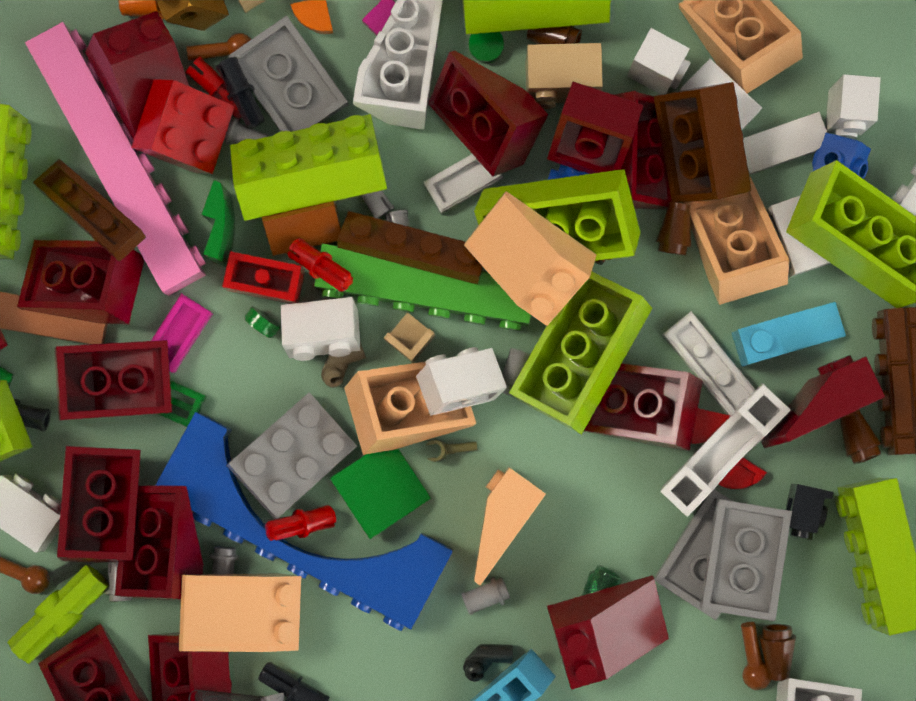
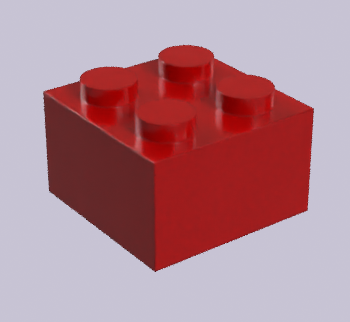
M153 79L131 148L190 172L213 174L235 106L176 80Z

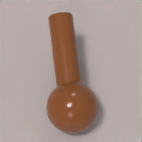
M236 33L230 36L227 42L186 46L187 58L190 61L196 60L200 56L203 59L228 56L252 39L244 33Z
M0 557V573L21 581L23 589L28 593L40 594L48 588L50 582L47 574L49 572L44 567L33 565L26 568Z
M745 622L741 624L748 664L743 670V681L753 690H762L770 684L771 680L769 679L766 664L762 662L755 622Z

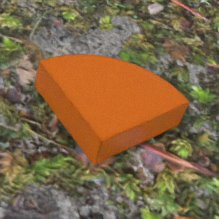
M306 0L290 4L296 19L306 28L319 34H333L326 0Z

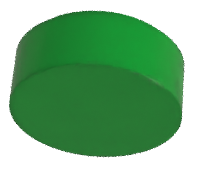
M500 32L470 35L468 42L469 51L475 60L481 63H492L500 58L504 50V40Z
M254 306L244 316L245 321L268 338H274L281 328L271 317Z

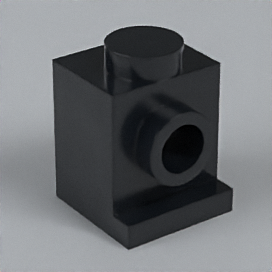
M800 484L790 485L785 510L792 511L790 528H792L791 536L809 540L813 539L814 533L817 534L818 528L824 527L828 507L823 505L824 500L832 499L834 492Z

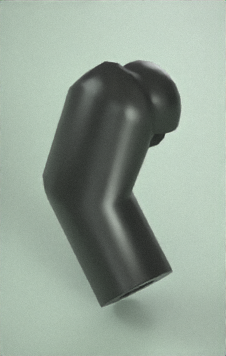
M478 645L465 659L463 670L466 678L473 682L480 681L493 662L512 663L513 645Z

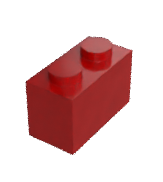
M230 251L222 287L229 292L294 304L299 303L306 271L301 265Z

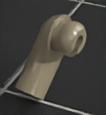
M361 341V351H353L343 357H334L328 354L321 371L322 380L328 387L336 388L343 383L348 365L366 359Z

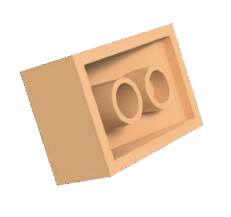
M684 0L679 3V9L716 64L747 94L803 58L801 31L770 0Z
M749 177L752 190L750 192L719 200L683 202L690 205L691 229L707 278L719 305L788 284L789 258L751 177Z
M507 191L464 244L515 304L546 326L549 325L589 279L597 256Z
M425 362L358 371L344 387L363 455L399 449L472 427L476 424L472 407L469 406L430 416L416 375L426 365Z
M510 467L505 472L498 469L486 485V488L491 492L486 500L474 581L480 586L546 495V493Z
M279 573L182 575L179 651H298L301 576Z

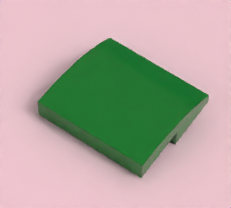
M213 180L201 214L213 225L203 255L213 263L226 267L229 253L232 251L234 244V205L230 192L221 182Z
M399 449L366 454L330 478L369 539L431 499Z

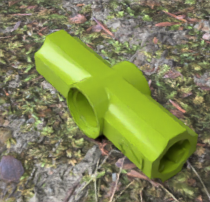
M85 565L60 591L56 590L50 594L34 610L35 615L7 641L11 651L27 664L32 663L57 637L60 639L82 619V613L109 588V584L104 576L91 565Z

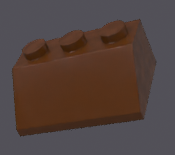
M734 82L654 96L672 202L719 200L752 191Z

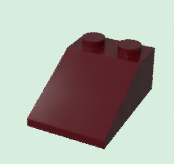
M157 11L94 33L85 51L133 140L153 79L176 80L189 86L175 42Z
M455 50L449 52L428 102V105L492 177L524 165L548 117L547 112L525 89Z
M34 240L17 308L100 324L129 325L144 258L142 254L133 249L118 262L96 241Z
M167 340L56 346L54 348L59 421L172 413Z
M848 355L817 368L820 375L809 379L789 404L788 407L791 410L761 441L763 447L768 448L790 442L884 398L885 395L867 357L865 356L853 361L851 355Z
M622 363L583 432L690 451L703 380L690 372Z
M182 485L139 486L133 561L118 562L115 596L181 601L182 575H202L204 566L187 487Z
M653 575L547 606L571 690L607 680L669 639Z
M102 624L95 626L38 663L55 701H149Z

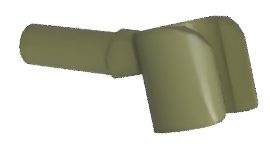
M431 440L426 444V446L438 444L441 447L439 457L427 458L434 462L442 461L450 454L477 450V442L445 444L441 440Z

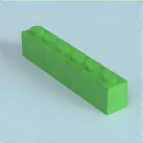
M323 243L321 245L320 252H328L332 256V260L348 270L353 277V283L346 291L337 290L321 278L315 279L314 287L322 291V297L338 299L343 298L344 295L358 297L357 303L369 306H378L379 301L393 303L392 309L414 313L415 307L429 309V316L449 319L450 313L464 315V322L485 325L486 319L499 321V328L520 331L521 325L529 326L531 315L517 306L488 272L482 271L477 285L337 248L338 246Z

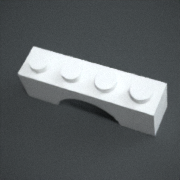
M762 383L662 486L660 492L688 517L744 455L762 440L791 409Z

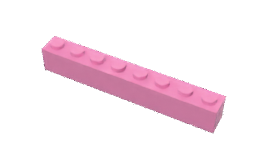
M61 22L25 42L113 204L145 234L146 238L137 247L161 291L170 296L206 276L201 266L207 263L197 245L190 247L184 235L189 233V230L179 214L173 216L167 204L172 202V199L162 183L155 184L150 174L155 171L147 154H139L137 150L131 148L134 140L125 124L118 117L117 110L108 93L102 88L99 82L100 79L93 66L86 59L82 50L86 49L87 45L78 30L74 29L71 31L64 22Z

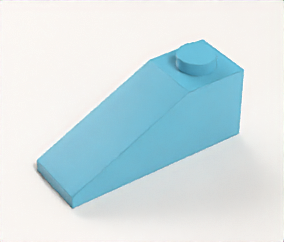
M836 302L764 321L732 332L742 367L846 336Z
M530 649L470 701H535L542 696L556 676L538 655Z

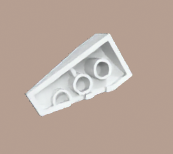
M443 0L396 1L385 26L376 36L374 45L367 58H364L358 68L353 105L389 125L424 130Z

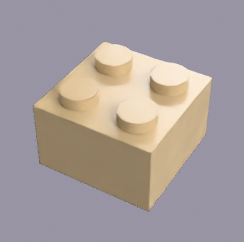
M601 43L528 45L525 60L526 91L543 109H551L556 107V103H565L573 81L602 90Z

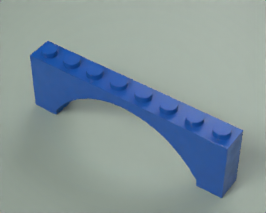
M195 412L155 486H186L193 518L196 521L209 527L212 522L225 528L223 535L240 544L243 543L244 539L257 546L255 549L257 554L271 561H274L276 557L289 563L286 568L287 570L304 579L310 574L321 580L320 588L335 596H338L340 591L353 598L351 604L356 608L369 614L374 609L385 615L383 622L399 631H402L404 626L412 629L453 549L421 533L417 541L400 549L377 556L343 559L308 552L284 539L277 541L269 540L266 536L265 523L252 509L242 492L235 474L226 466L232 461L228 440L232 429L202 413Z

